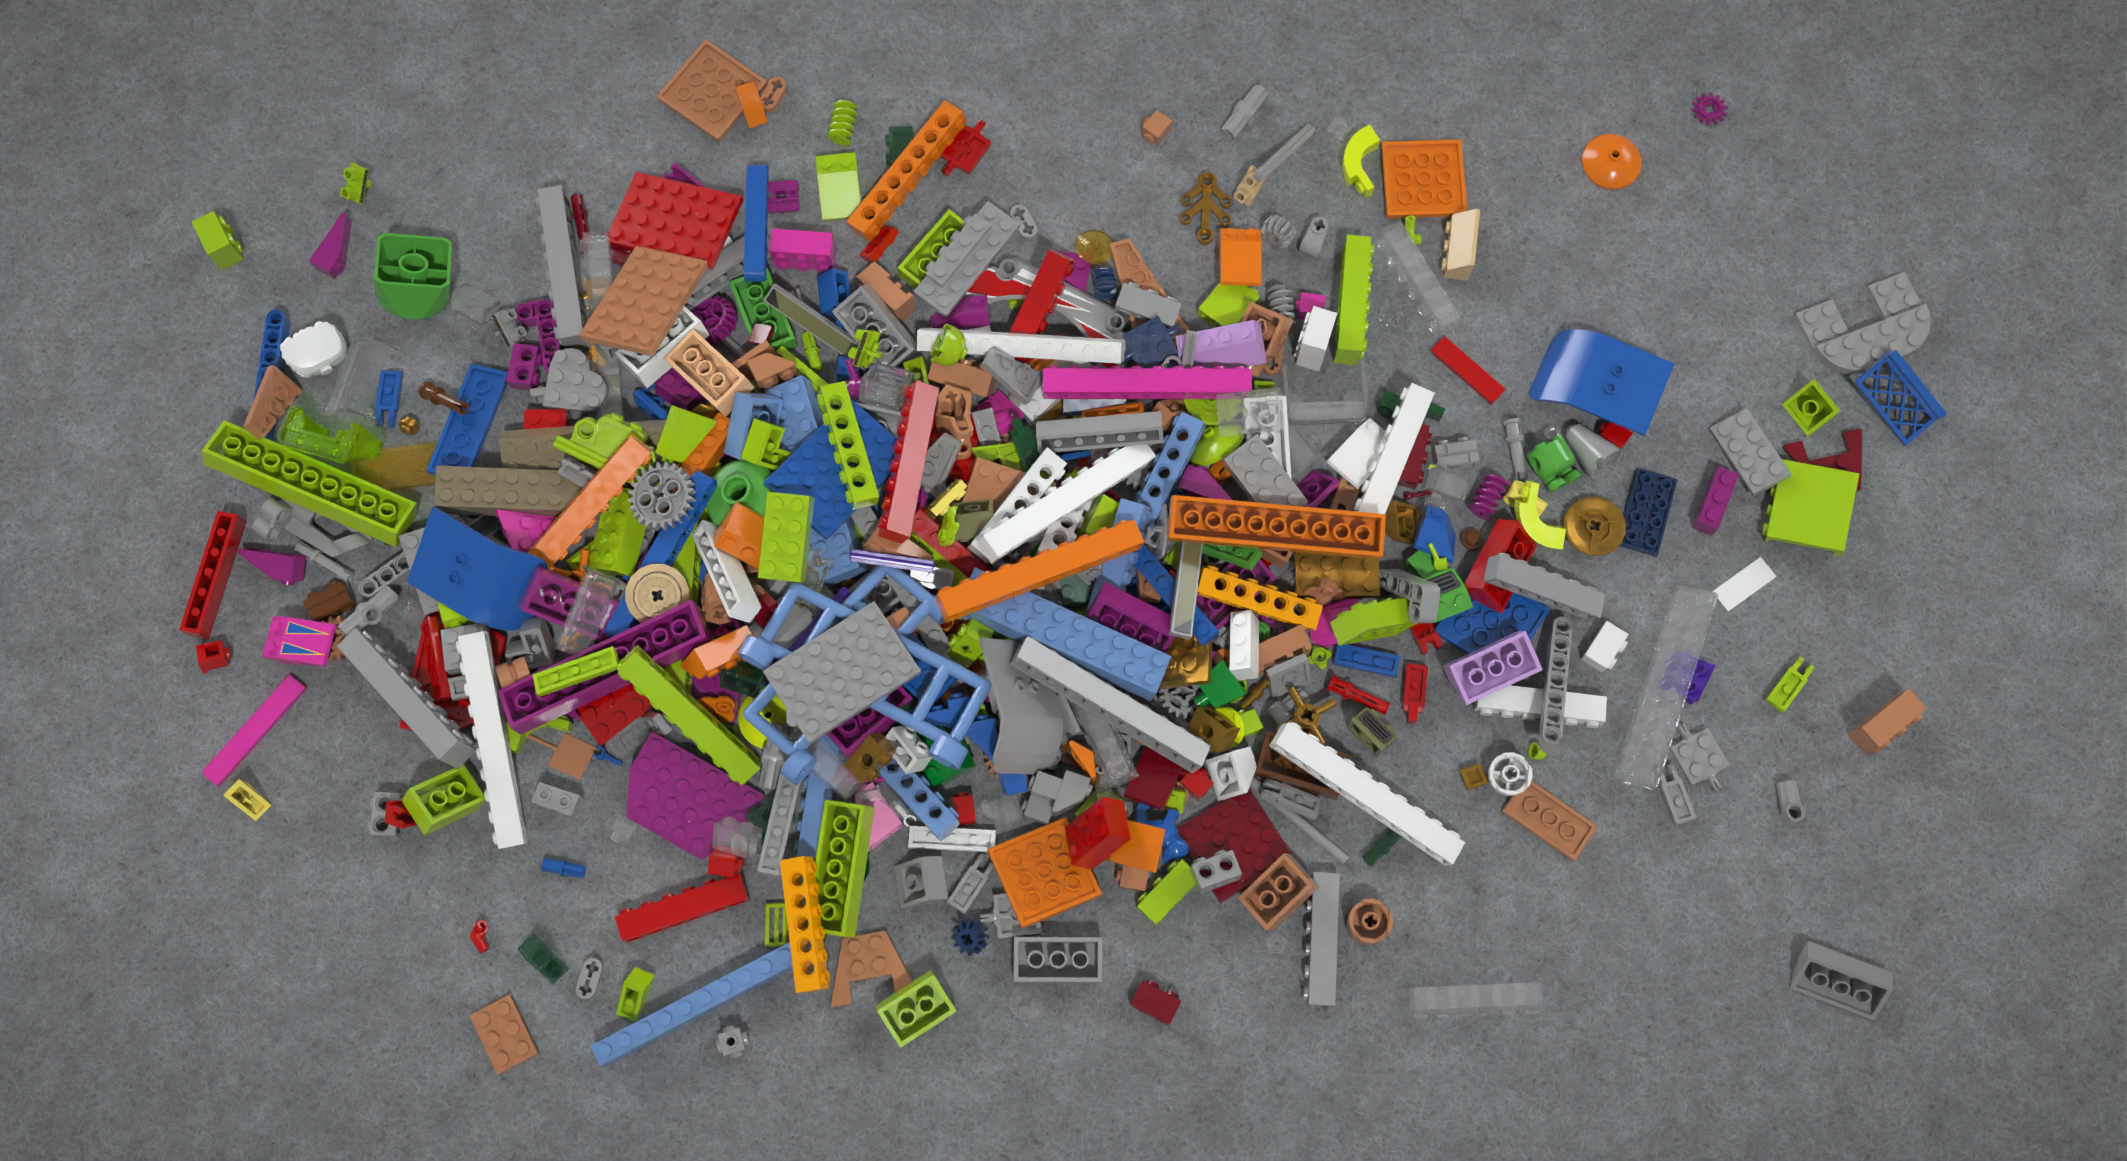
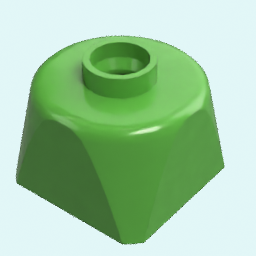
M390 233L378 236L374 286L375 296L381 307L395 316L406 319L429 318L443 311L450 300L452 242L447 238Z
M736 460L720 468L712 477L717 480V487L706 506L712 523L719 527L735 502L765 517L767 492L770 491L763 483L775 470L746 460Z

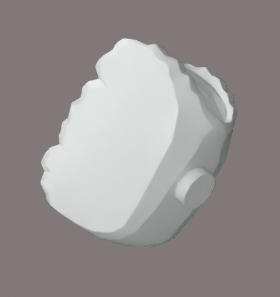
M318 321L314 327L311 326L300 330L299 333L294 334L293 339L287 337L280 345L282 358L286 361V364L291 366L297 375L305 378L330 373L333 371V367L338 365L347 356V345L344 337L334 324H330L327 321Z

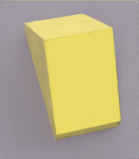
M238 779L223 794L224 797L255 821L271 806L249 783Z

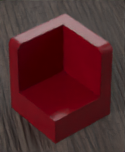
M767 592L757 598L761 608L753 618L763 630L778 606L777 602Z

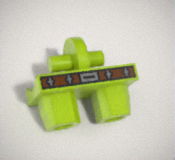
M355 162L350 163L349 168L344 169L343 176L347 180V184L341 188L340 196L358 204H363L365 190L372 187L373 183L368 180L369 169L361 167Z
M863 329L856 330L854 337L860 343L858 348L852 347L849 351L848 357L853 358L852 365L856 367H869L870 363L874 362L875 357H882L883 353L878 350L880 332Z

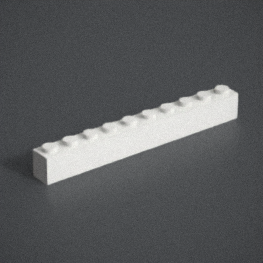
M921 328L917 330V351L931 352L937 336L943 335L945 331L938 328ZM960 330L966 340L967 354L987 355L989 350L996 348L1012 357L1122 363L1124 361L1125 340Z
M1148 444L1113 449L1108 453V458L1104 459L1101 457L1092 463V468H1083L1077 473L1078 476L1073 479L1070 476L1061 483L1062 486L1057 489L1055 486L1045 493L1046 496L1041 499L1039 496L1029 503L1030 507L1025 509L1023 506L1013 513L1014 517L1010 519L1008 517L1003 518L997 523L998 527L995 529L989 527L981 533V539L977 542L978 546L990 563H994L1143 468L1156 455Z
M487 631L458 636L459 641L456 642L458 654H461L463 661L460 663L462 675H465L467 682L464 684L466 696H469L471 705H468L470 717H473L475 726H472V732L479 745L476 748V752L483 766L480 769L481 778L483 781H486L487 789L484 791L486 802H490L489 820L491 824L494 823L493 841L495 845L498 844V849L528 843L502 702L498 693L499 686L489 634Z
M1287 722L1281 725L1269 745L1271 748L1444 866L1454 864L1465 844L1464 841L1459 839V834L1446 830L1442 827L1443 824L1434 818L1430 819L1424 815L1425 811L1421 808L1408 804V800L1399 794L1395 795L1389 791L1390 788L1386 784L1377 783L1372 779L1371 774L1354 767L1355 764L1346 758L1342 759L1336 755V750L1320 744V740L1311 734L1307 735L1301 731L1302 728L1298 724Z

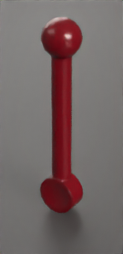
M1440 486L1434 490L1413 494L1407 493L1404 495V499L1410 500L1414 497L1435 493L1444 494L1446 488Z

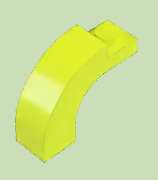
M1370 124L1352 136L1346 146L1342 161V173L1347 186L1355 183L1357 192L1359 194L1362 193L1365 198L1372 195L1374 185L1364 172L1361 160L1365 155L1378 149L1380 139Z
M1526 480V485H1523L1521 491L1523 501L1515 500L1514 504L1517 521L1521 523L1527 534L1537 543L1549 548L1563 550L1566 529L1561 526L1544 524L1539 519L1536 512L1539 483Z

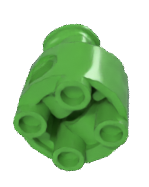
M1562 434L1553 437L1551 442L1547 444L1545 441L1534 447V450L1526 454L1538 477L1543 480L1545 485H1548L1549 493L1574 482L1583 475V472L1581 473L1580 470H1573L1572 466L1576 458Z

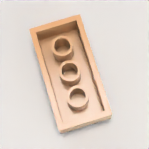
M694 329L664 358L678 374L725 417L732 411L735 392L750 393L755 388L741 372Z

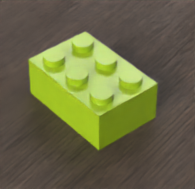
M463 764L459 769H451L409 788L401 801L425 836L478 811L486 799Z
M931 970L875 1005L877 1012L900 1048L956 1012L955 1007Z

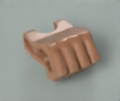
M945 385L937 397L935 409L936 427L941 436L947 433L964 442L963 445L966 451L959 452L956 459L965 460L972 453L970 437L973 435V425L971 422L972 394L969 391Z
M750 564L742 566L755 594L763 595L766 590L758 585V583L763 581V578H758L759 569ZM708 572L705 575V582L701 593L702 613L704 614L705 621L718 625L729 623L731 618L728 616ZM757 572L756 574L748 576L750 573Z

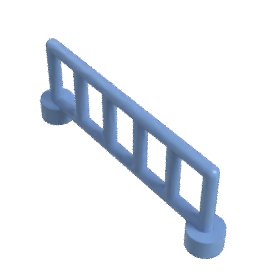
M793 582L787 589L759 639L748 635L737 654L743 660L761 670L770 667L775 658L781 660L791 654V651L772 641L798 597L824 610L805 644L826 632L836 616L845 620L856 612L799 582ZM896 633L910 655L936 667L937 671L912 714L885 701L888 695L869 707L933 740L934 742L927 754L942 765L953 770H959L968 754V750L960 743L991 690L992 684L986 678ZM949 675L976 688L951 734L924 721Z

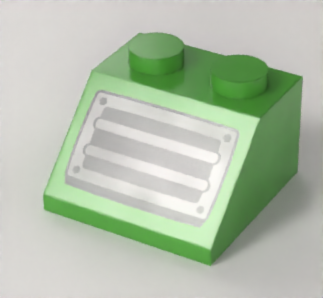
M1453 567L1423 578L1436 583L1440 588L1439 607L1435 622L1473 608L1468 591Z

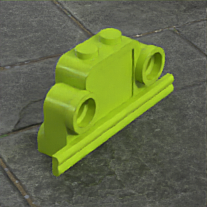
M612 412V414L603 415L598 421L591 417L579 420L574 426L571 439L568 440L557 435L552 447L600 469L631 433L645 444L648 435L642 429V425L636 422L628 423L623 420V416ZM650 445L647 446L651 448V459L644 467L640 465L636 470L638 472L637 475L640 477L643 476L641 469L648 472L649 465L654 466L657 459L656 450ZM634 478L631 482H629V481H626V482H628V483L631 484V483H637L638 480H637L636 478Z

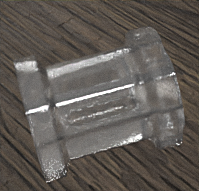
M1290 561L1286 572L1279 576V580L1292 589L1295 588L1294 561Z

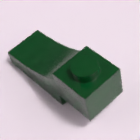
M1386 390L1377 411L1383 417L1391 418L1396 406L1400 407L1402 400L1399 399L1400 396ZM1431 402L1425 417L1440 422L1445 408Z

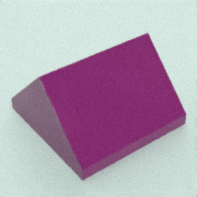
M1313 469L1297 485L1308 501L1302 507L1321 508L1337 491L1340 481Z

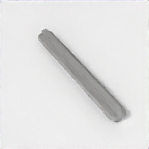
M1311 124L1304 126L1255 171L1254 179L1262 182L1314 134L1315 127H1312Z

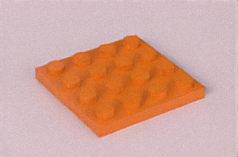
M1461 139L1381 143L1386 219L1406 218L1409 215L1415 218L1452 217L1453 214L1467 211Z
M1067 817L987 849V853L1021 929L1102 895L1091 869L1071 865L1067 836L1065 834V827L1070 824Z

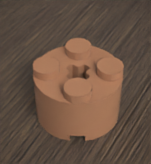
M1365 899L1358 902L1351 908L1346 918V928L1349 936L1357 943L1367 946L1375 945L1385 939L1393 926L1391 912L1385 904L1376 899ZM1368 917L1371 922H1374L1370 927L1364 922Z

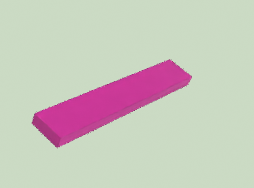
M289 674L201 773L216 786L220 787L307 688Z

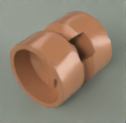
M525 657L513 660L511 665L505 662L495 666L502 688L531 675Z

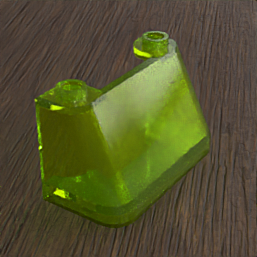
M290 405L277 433V440L284 447L337 463L374 460L379 456L384 446L379 439L362 425L353 422L350 425V429L346 431L338 429L335 438L329 437V430L325 426L314 422L303 413V409L294 405Z

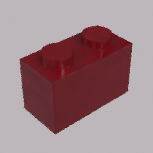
M1149 979L1147 982L1142 980L1130 1006L1169 1026L1181 1003V1000L1178 999L1179 995L1170 990L1164 992L1158 989L1160 985Z

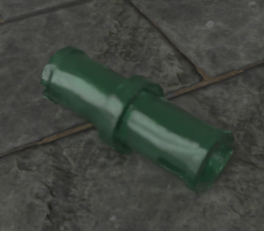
M1390 829L1362 857L1365 863L1373 867L1384 854L1387 855L1390 852L1389 849L1402 836Z

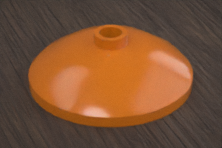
M1603 134L1592 139L1585 147L1582 154V167L1586 176L1594 184L1605 189L1616 190L1625 188L1636 180L1641 171L1642 158L1635 144L1626 137L1617 134Z

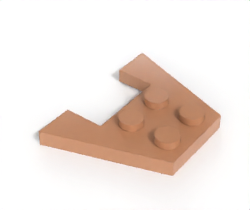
M886 931L842 938L831 1008L853 1004L850 982L892 975L895 992L912 982Z

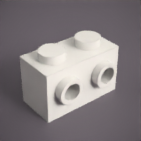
M904 725L892 727L885 736L889 743L897 750L892 757L906 774L922 771L932 759L927 754L929 751L928 746L922 742L916 731Z

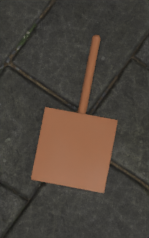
M564 733L557 747L531 734L527 736V738L555 750L548 763L549 766L578 780L581 779L593 756L592 753L594 754L597 749Z

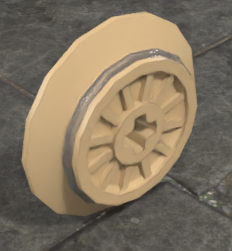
M650 564L640 568L630 577L625 591V602L629 612L640 623L689 601V587L685 578L675 568L665 564ZM661 590L663 599L654 601L652 592Z

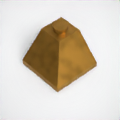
M1395 500L1390 501L1385 513V534L1396 542L1414 546L1416 523L1420 517L1418 506Z

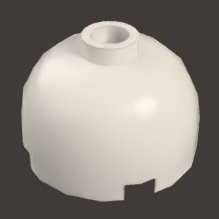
M1506 752L1497 756L1490 764L1488 770V781L1491 787L1497 793L1504 796H1515L1524 792L1532 780L1531 766L1522 755L1514 752Z

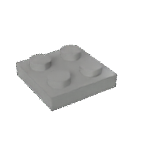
M1305 653L1293 656L1288 661L1275 664L1266 670L1269 691L1273 699L1289 693L1287 690L1292 687L1298 689L1312 683L1309 659Z

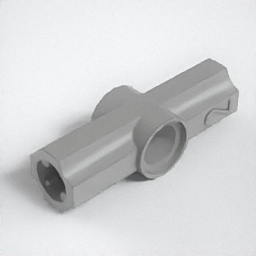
M1254 85L1244 100H1240L1237 103L1231 117L1221 129L1225 137L1230 140H1236L1246 125H1250L1255 119L1259 108L1269 96V93L1263 86Z
M384 587L369 601L358 604L355 612L337 626L338 630L346 637L354 628L363 631L369 625L379 623L382 615L399 601V597L390 587ZM371 610L370 615L366 617L367 612Z
M771 722L783 735L788 736L789 726ZM769 739L763 750L761 761L763 765L759 786L777 789L785 753Z

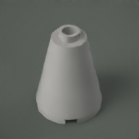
M1572 424L1566 430V440L1588 477L1593 480L1606 474L1610 470L1608 467L1613 462L1616 465L1623 452L1619 447L1582 424Z

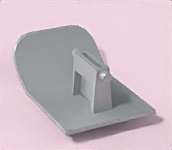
M980 638L979 642L986 663L984 665L985 673L982 675L992 684L988 696L993 714H997L1000 721L999 738L992 759L995 772L1003 774H1037L1038 771L1045 770L1053 763L1062 740L1063 716L1056 692L1010 665L1021 642Z

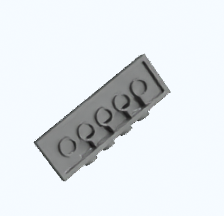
M987 201L978 214L975 213L973 217L969 215L964 220V228L960 232L957 230L953 233L950 245L948 247L944 245L938 253L939 258L937 261H931L925 269L927 271L926 277L914 291L915 296L945 318H947L1020 228V224L989 201Z

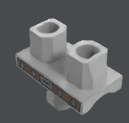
M507 308L490 315L498 329L494 336H501L507 348L513 347L514 343L521 344L525 342L524 337L527 335L524 327L517 326L515 319H517L518 315L515 309Z

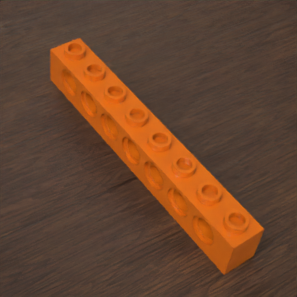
M945 100L846 221L854 233L868 242L879 234L880 229L891 219L894 211L903 204L907 195L916 188L917 183L928 173L929 168L940 158L945 148L953 142L957 133L963 130L967 119L962 110Z

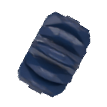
M1103 266L1095 268L1093 271L1095 297L1098 300L1107 301L1114 299L1116 296V278L1112 267Z
M969 918L967 922L961 920L959 925L953 928L955 933L951 936V939L957 941L954 947L959 946L961 948L960 953L963 954L966 951L968 956L973 955V953L979 954L982 951L981 948L984 949L987 946L985 940L989 938V935L984 933L987 927H980L981 920L975 923L973 918Z

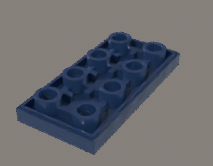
M1640 468L1636 469L1624 513L1626 534L1619 546L1654 557L1658 556L1677 479Z

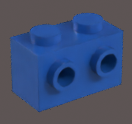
M832 268L817 276L820 314L837 318L832 311L850 296L848 272Z

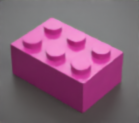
M772 229L769 252L774 267L780 270L797 268L799 271H808L812 269L821 273L832 268L834 269L836 245L833 233Z

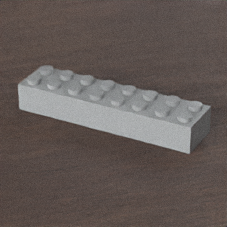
M562 185L537 189L538 197L535 200L537 208L541 211L538 221L540 227H543L544 234H541V241L543 246H546V252L543 253L545 264H548L549 271H546V277L552 287L549 290V297L551 302H554V308L551 309L553 320L557 322V327H554L555 337L559 339L561 347L565 349L586 350L589 349L591 342L582 341L579 336L588 320L585 300L581 293L583 292L570 201Z
M354 628L337 647L439 760L459 769L476 752L472 745L473 740L465 733L462 735L459 731L461 727L454 720H449L446 717L448 713L445 709L433 703L435 699L430 693L421 690L422 684L416 678H411L408 675L410 671L403 664H398L395 661L397 657L390 650H385L382 647L384 643L377 636L373 637L366 630L362 632Z

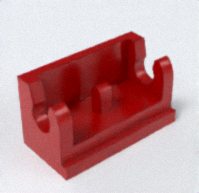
M402 799L386 802L385 823L400 829L417 826L401 801Z

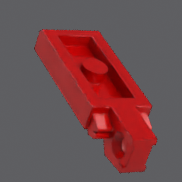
M1407 663L1405 667L1402 706L1403 711H1407V723L1415 724L1417 722V714L1422 713L1425 706L1428 666Z

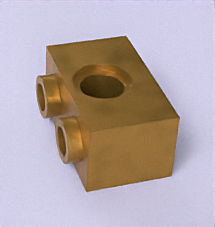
M1210 705L1197 707L1187 728L1195 737L1202 738L1205 743L1211 746L1210 749L1217 753L1230 750L1240 730L1239 727Z
M880 732L869 734L846 761L844 766L860 783L873 782L879 777V771L882 767L887 766L893 760L892 756L897 750Z

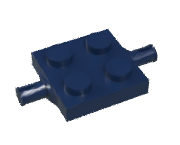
M1156 316L1123 334L1122 337L1127 344V352L1124 353L1126 358H1124L1122 363L1132 358L1138 366L1149 368L1177 353L1178 351L1173 344L1172 336L1182 331V328L1173 331L1180 327L1179 323L1168 329L1163 325L1159 316Z

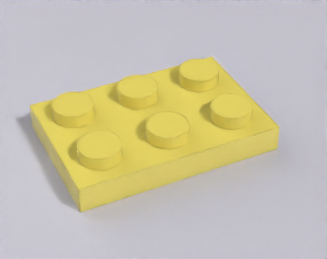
M955 479L926 509L935 516H943L951 507L949 504L953 500L958 501L966 493L964 489L967 485L962 480Z

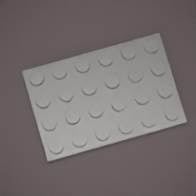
M875 601L768 667L763 673L809 744L920 675L921 670Z

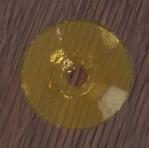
M1089 230L1077 238L1075 247L1078 255L1083 260L1093 264H1102L1112 258L1110 243L1114 241L1108 234L1102 231Z

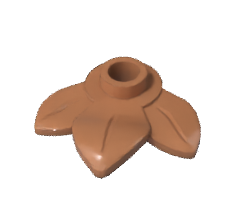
M1322 579L1319 581L1318 586L1309 587L1303 592L1304 596L1313 597V599L1317 600V604L1322 606L1330 604L1332 600L1341 601L1345 598V592L1338 589V585L1333 579Z

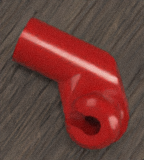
M478 920L473 925L470 939L480 954L489 949L484 940L488 927L487 922L484 920Z

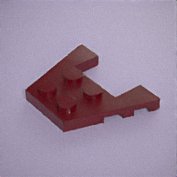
M1861 428L1841 434L1847 453L1809 461L1802 441L1782 446L1784 452L1788 453L1794 462L1859 473L1856 492L1861 490Z

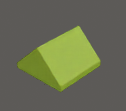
M1815 379L1782 404L1807 436L1830 422L1841 411Z
M1099 495L1092 499L1093 502L1089 510L1083 516L1085 517L1080 529H1076L1075 533L1080 536L1085 534L1091 536L1103 527L1112 528L1119 503L1106 495Z

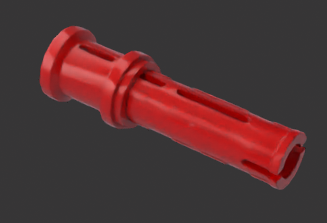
M1335 674L1332 675L1326 688L1327 692L1332 691L1342 696L1344 700L1352 699L1383 715H1386L1391 704L1354 687L1353 682H1345L1337 678ZM1360 696L1377 703V705L1361 698Z

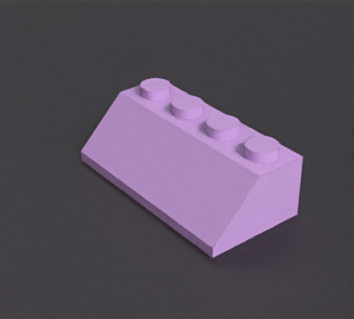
M1250 320L1197 332L1193 367L1214 368L1216 366H1223L1226 369H1234L1237 366L1251 367L1267 363L1260 322ZM1186 334L1176 336L1178 357L1181 362Z
M1517 631L1443 665L1451 686L1465 705L1543 670L1526 631Z

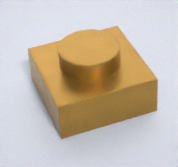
M1480 763L1459 771L1467 791L1488 783Z

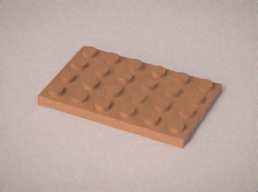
M636 246L579 334L581 340L654 356L708 268L707 261Z

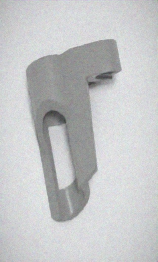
M269 498L266 500L260 510L262 515L252 525V530L268 542L274 541L286 529L330 557H335L355 548L373 543V537L345 525L343 526L354 534L334 541L313 525L314 520L322 515L285 499L277 501L274 498Z

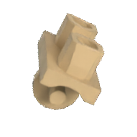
M1253 165L1249 167L1233 194L1236 200L1240 203H1245L1248 207L1253 203L1268 178L1267 176L1262 182L1254 179L1253 175L1257 169Z

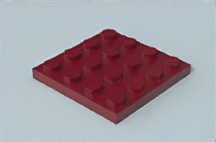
M1250 789L1247 793L1223 800L1177 828L1179 836L1188 843V854L1193 862L1201 857H1206V859L1214 857V854L1221 850H1226V852L1233 850L1242 876L1238 881L1211 890L1220 904L1253 884L1284 853L1292 855ZM1226 862L1220 864L1223 870L1231 869V866ZM1208 870L1200 871L1204 878L1211 876Z

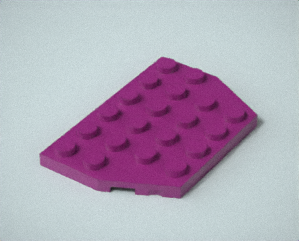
M651 732L630 768L626 817L703 860L714 851L717 844L725 845L744 832L764 795L746 784L741 785L738 781L734 782L725 772L658 734Z

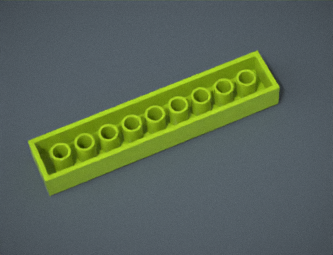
M225 420L202 449L205 466L394 547H397L400 543L399 535L406 534L417 517L416 502L267 438L258 440L246 429Z

